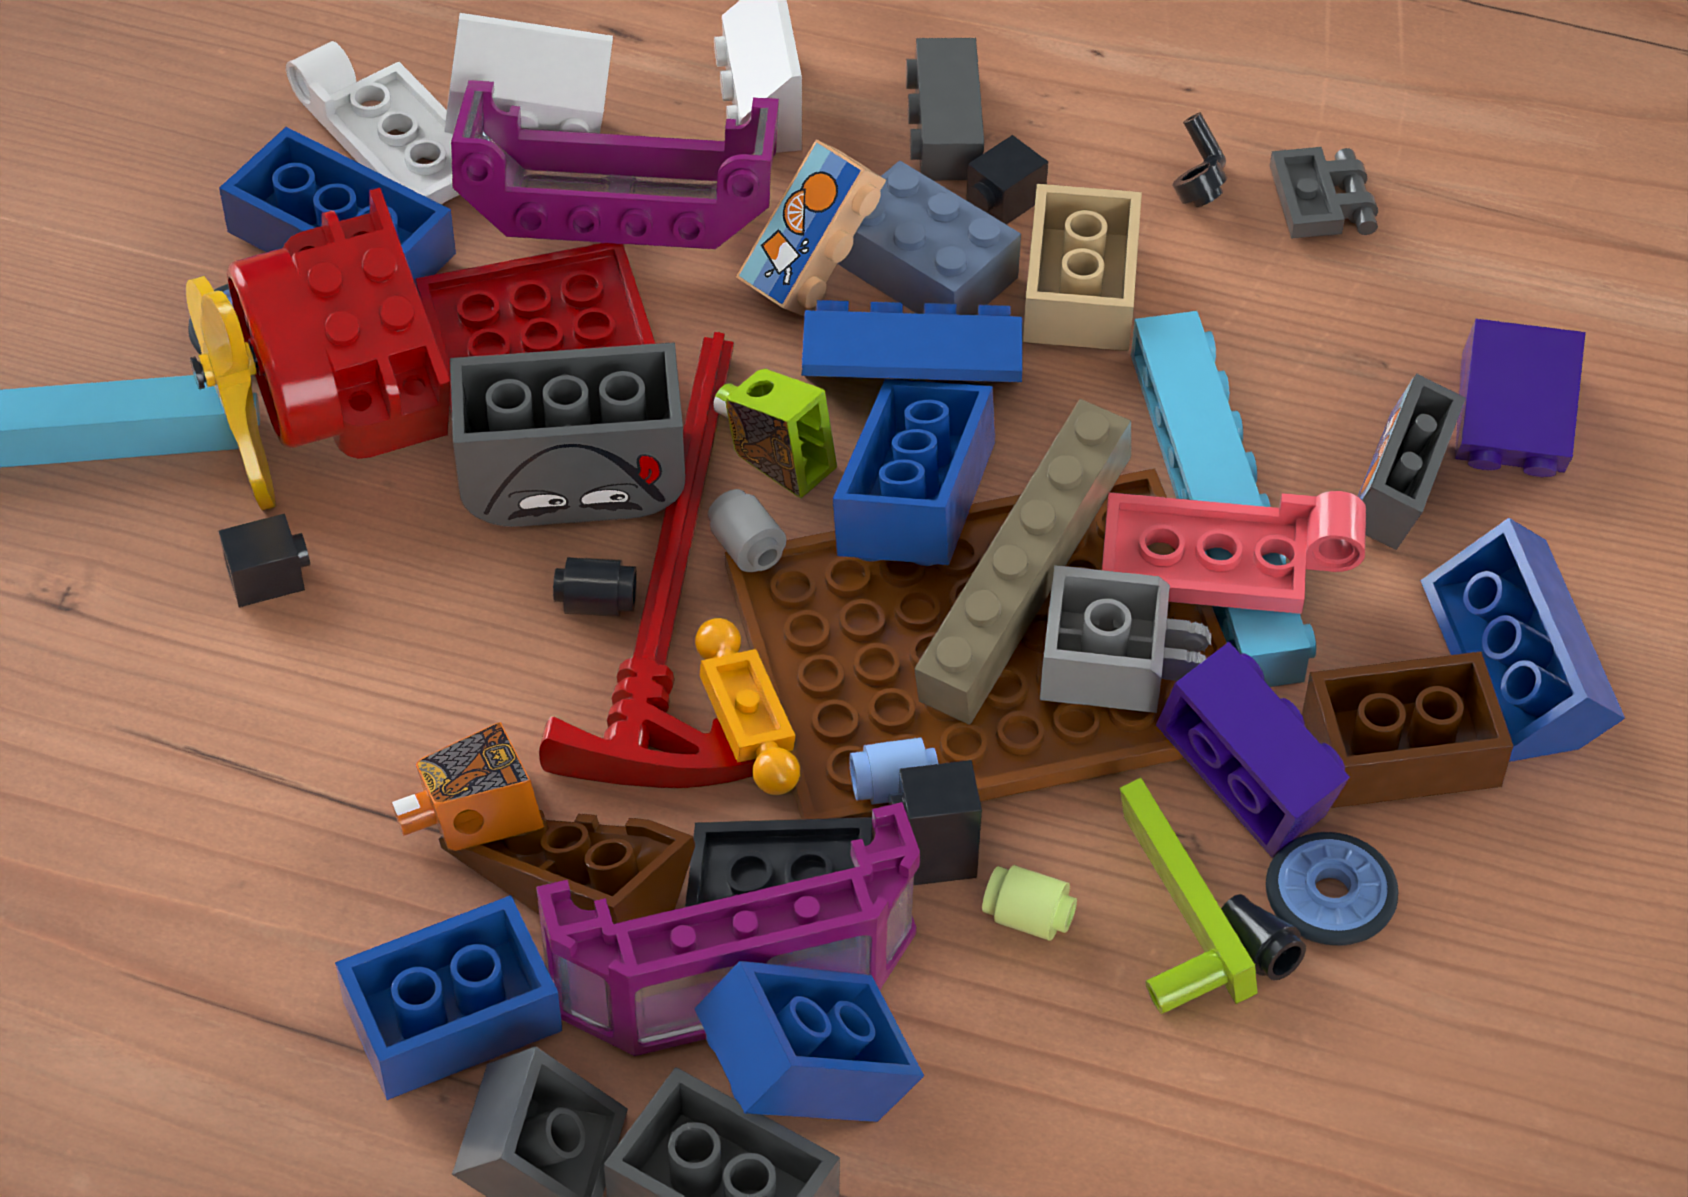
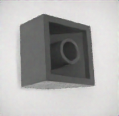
M536 1046L488 1063L452 1175L486 1197H603L606 1186L603 1164L618 1145L628 1108Z

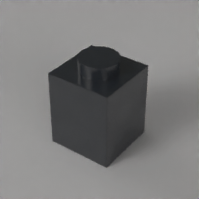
M1011 135L968 164L966 201L1007 225L1035 206L1037 184H1047L1049 162L1014 135Z
M285 513L218 531L226 568L239 608L305 590L301 568L310 566L308 550L302 533L291 534Z

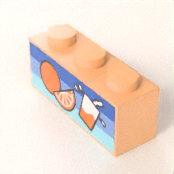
M816 139L736 278L782 308L805 316V310L815 307L817 300L823 298L827 280L837 263L846 258L853 246L854 234L863 219L871 214L878 205L881 196L880 190L885 184L886 179L843 152Z

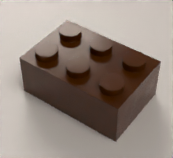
M1481 651L1310 672L1302 710L1305 726L1320 744L1326 743L1338 753L1344 763L1345 772L1350 777L1331 808L1502 787L1513 743Z

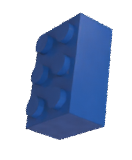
M511 895L335 962L343 1003L386 1100L562 1031L557 988Z
M739 961L694 1008L705 1030L707 1042L716 1053L731 1084L732 1094L741 1105L745 1114L878 1122L924 1077L872 975Z

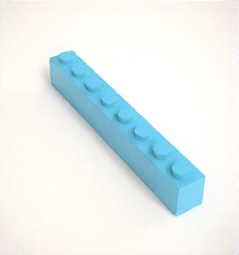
M1198 311L1135 319L1131 358L1176 499L1271 507L1267 494H1259L1255 457L1251 451L1245 452L1242 444V419L1238 411H1231L1228 403L1230 396L1228 378L1224 370H1217L1215 364V340L1211 331L1204 332ZM1211 548L1205 551L1207 556L1215 560H1227L1233 557L1229 551L1222 548ZM1269 553L1262 556L1270 564H1286V557L1282 554ZM1212 606L1226 642H1230L1240 654L1245 653L1257 662L1263 671L1265 682L1269 687L1305 681L1309 658H1314L1316 655V640L1312 626L1310 624H1303L1300 614Z

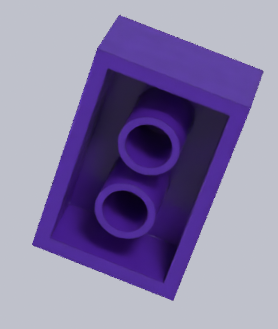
M1230 642L1175 682L1156 723L1159 730L1271 858L1282 847L1303 835L1326 816L1350 778L1345 772L1344 763L1338 753L1328 744H1320L1304 726L1305 722L1298 708L1288 699H1280L1265 682L1263 671L1257 662L1245 653L1240 654Z

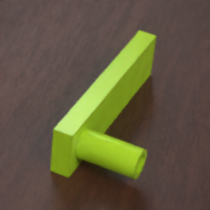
M1139 778L1120 787L1126 822L1204 950V953L1145 981L1149 995L1157 1010L1164 1014L1222 985H1225L1235 1004L1258 994L1254 962L1142 778Z

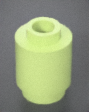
M1013 865L1010 869L997 866L987 884L982 911L993 915L995 923L1051 941L1057 931L1063 933L1068 931L1076 910L1077 898L1069 896L1070 884L1068 882Z

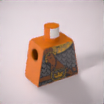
M501 722L486 727L421 758L417 762L416 768L424 791L392 802L393 810L403 836L437 824L447 848L453 851L535 831L544 827L531 780Z

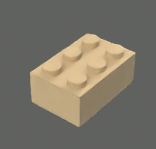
M1037 184L1025 302L1023 342L1129 351L1134 309L1142 192Z

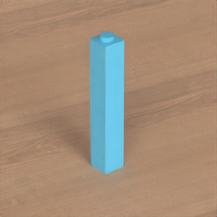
M194 375L0 390V468L239 449L230 429L215 387L207 388L204 383L205 389L199 390ZM253 393L258 425H260L258 395Z

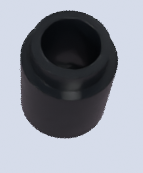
M567 557L565 568L555 569L553 581L554 602H563L565 614L620 616L621 611H634L637 589L636 566H623L622 560Z

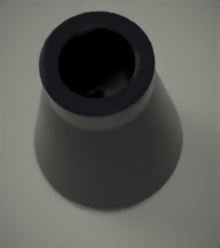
M1243 894L1233 896L1222 906L1221 910L1254 962L1257 975H1267L1271 980H1280L1290 975L1300 965L1306 953V945L1301 941V933L1298 928L1252 903Z

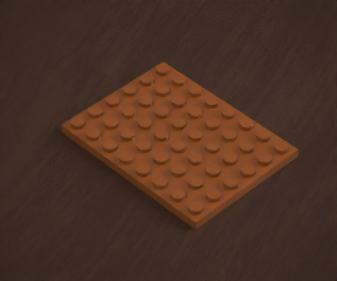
M1155 468L1120 475L1110 493L1167 498ZM1021 494L972 504L949 565L921 566L914 562L892 560L864 561L856 557L837 556L835 531L786 540V545L779 561L763 571L745 572L725 552V568L750 650H757L795 733L794 748L790 752L799 762L800 777L792 790L801 819L872 817V809L889 805V802L872 805L870 799L859 801L855 799L850 773V753L862 752L864 745L921 737L925 749L935 748L938 764L972 760L980 802L1185 759L1156 726L1173 686L1177 681L1161 679L1157 713L1040 700L1043 658L1051 598L1050 591L970 725L919 702L915 667ZM1108 496L1066 564V567L1102 570ZM1153 543L1147 547L1150 551L1159 555H1168L1176 551L1166 543ZM1168 602V619L1187 620L1190 623L1196 621V623H1203L1204 626H1208L1209 633L1212 634L1211 645H1208L1205 651H1199L1200 654L1205 655L1206 659L1227 644L1212 606Z

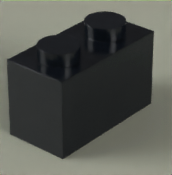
M972 760L899 769L898 793L889 794V805L903 803L920 850V866L907 886L977 878L982 807Z

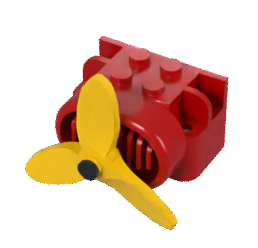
M381 188L370 190V213L339 221L335 211L322 213V226L291 236L283 248L232 262L227 270L232 304L222 291L213 290L205 276L187 281L186 297L188 309L202 352L201 355H198V361L195 356L190 357L193 375L199 390L205 389L204 383L207 388L215 387L230 429L238 444L254 497L262 511L275 507L276 500L267 458L259 433L251 375H255L276 436L281 444L287 448H295L333 437L337 447L349 457L363 459L448 435L450 379Z

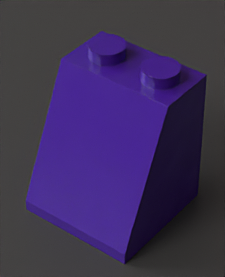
M1475 319L1462 352L1459 395L1466 397L1457 420L1455 459L1467 460L1470 467L1480 470H1497L1501 468V465L1522 467L1525 474L1536 477H1552L1557 472L1565 473L1573 458L1586 332Z

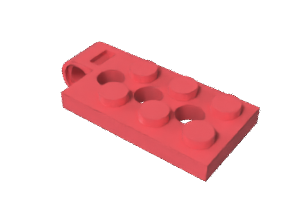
M1330 491L1318 496L1282 493L1280 508L1109 492L1102 570L1159 576L1170 585L1168 602L1302 614L1305 600L1306 569L1343 572L1351 570L1363 562L1365 557L1366 506L1356 495L1343 491ZM1153 543H1166L1176 551L1168 555H1159L1153 553L1147 547ZM1211 548H1222L1229 551L1233 557L1227 560H1215L1207 556L1205 551ZM1269 553H1278L1287 557L1290 562L1285 565H1273L1266 562L1262 556Z

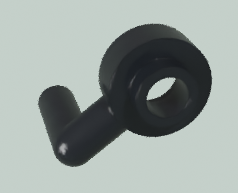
M1201 112L1190 116L1183 124L1204 161L1179 176L1172 184L1183 204L1194 202L1196 207L1206 205L1218 198L1223 193L1220 186L1227 180V176L1223 171L1226 165V158Z

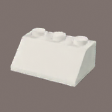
M740 0L722 15L723 36L714 37L717 67L726 66V71H720L723 101H732V105L726 106L727 119H736V126L743 125L751 117L753 97L779 99L776 153L802 150V75L787 0Z
M460 13L444 132L454 133L468 80L494 82L493 101L502 111L509 112L511 106H520L521 129L600 134L613 36Z

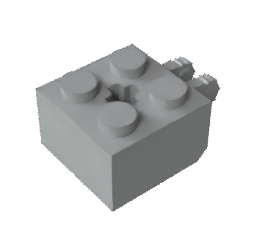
M1054 565L1040 700L1157 713L1161 679L1178 681L1206 660L1205 655L1200 654L1199 651H1205L1208 645H1211L1212 634L1209 633L1208 626H1204L1203 623L1199 624L1196 621L1190 623L1187 620L1167 618L1170 585L1159 576Z

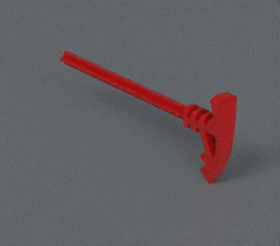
M714 332L713 338L704 337L683 427L685 485L676 501L665 508L633 657L623 661L618 668L616 676L618 684L615 686L611 698L613 706L610 708L606 720L608 728L605 730L603 738H600L556 717H550L544 727L539 748V761L545 772L597 782L654 788L710 786L734 782L753 776V765L756 759L737 763L718 718L713 719L711 731L703 733L667 713L670 704L669 694L673 688L675 678L672 670L666 666L720 415L715 412L713 403L717 392L727 382L734 349L733 341L724 340L725 333ZM649 746H652V747H654V748H656V749H659V750H661V751L650 750V749H648V747H649Z

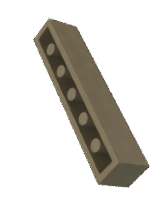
M1079 399L916 665L915 677L919 702L970 725L1050 593L1054 565L1066 566L1131 458V420Z

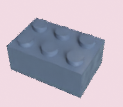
M899 160L881 175L882 178L886 179V182L880 190L879 203L874 211L863 219L854 234L853 246L844 260L837 263L897 302L903 303L905 307L917 314H924V303L957 304L956 315H977L978 305H988L1018 278L1021 233Z

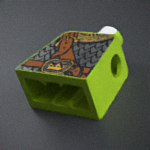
M761 369L756 371L740 386L737 387L728 383L717 392L713 403L714 410L729 419L734 449L738 456L797 497H804L837 468L825 390L768 369Z

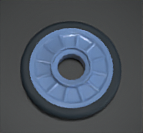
M1317 832L1290 841L1274 856L1266 875V893L1275 915L1298 928L1301 937L1316 943L1342 946L1365 941L1375 936L1389 923L1397 908L1398 883L1388 861L1368 843L1347 834ZM1325 878L1337 879L1348 888V893L1341 898L1326 897L1318 891L1316 883Z

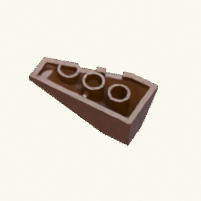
M542 810L539 811L544 827L535 831L457 851L449 850L443 837L439 838L443 850L537 914H539L536 887L568 880L571 900L575 906L582 910L592 911L595 910L594 901L606 898L613 924L675 910L696 846L692 835L649 819L629 818L625 826L599 824L597 815L579 813L574 822L546 820Z

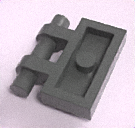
M1322 147L1272 151L1270 169L1291 239L1342 234L1345 218L1356 224L1357 230L1361 235H1370L1377 230L1378 224L1375 217L1378 214V207L1375 197L1366 190L1365 184L1368 178L1364 164L1356 159L1355 152L1352 149L1344 148L1339 150L1335 154V160L1326 161ZM1334 186H1338L1346 193L1336 194Z

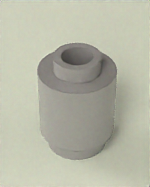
M734 489L723 493L712 503L708 511L711 532L741 570L745 572L763 571L779 561L786 545V535L754 495L746 494L740 489Z

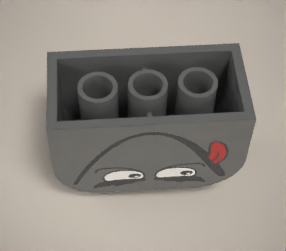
M675 342L450 358L453 447L459 492L463 505L475 517L491 524L508 527L639 518L665 509L675 502L682 493L685 485V463Z

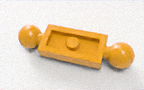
M723 618L710 619L699 627L695 636L697 652L704 659L701 660L700 679L737 763L756 759L753 765V778L756 785L767 794H785L796 786L800 777L799 762L790 752L794 748L795 733L757 650L739 652L741 635L738 628L732 622Z

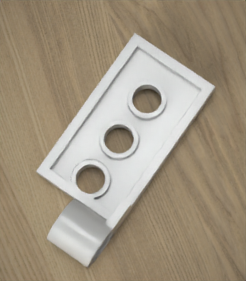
M331 41L286 64L288 80L298 99L358 163L439 204H443L460 195L452 187L451 140L453 133L444 132L447 110L400 62L356 82L355 72L348 56L336 42ZM371 100L381 102L378 105L369 107L361 105L362 103ZM394 129L407 132L402 135L388 134V132ZM420 158H425L427 160H431L434 162L429 164H419L415 161H417Z

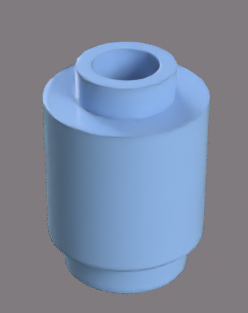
M920 737L864 745L862 752L850 753V773L855 799L857 801L870 799L872 805L888 803L889 794L898 793L899 769L938 764L935 748L925 749L923 740Z

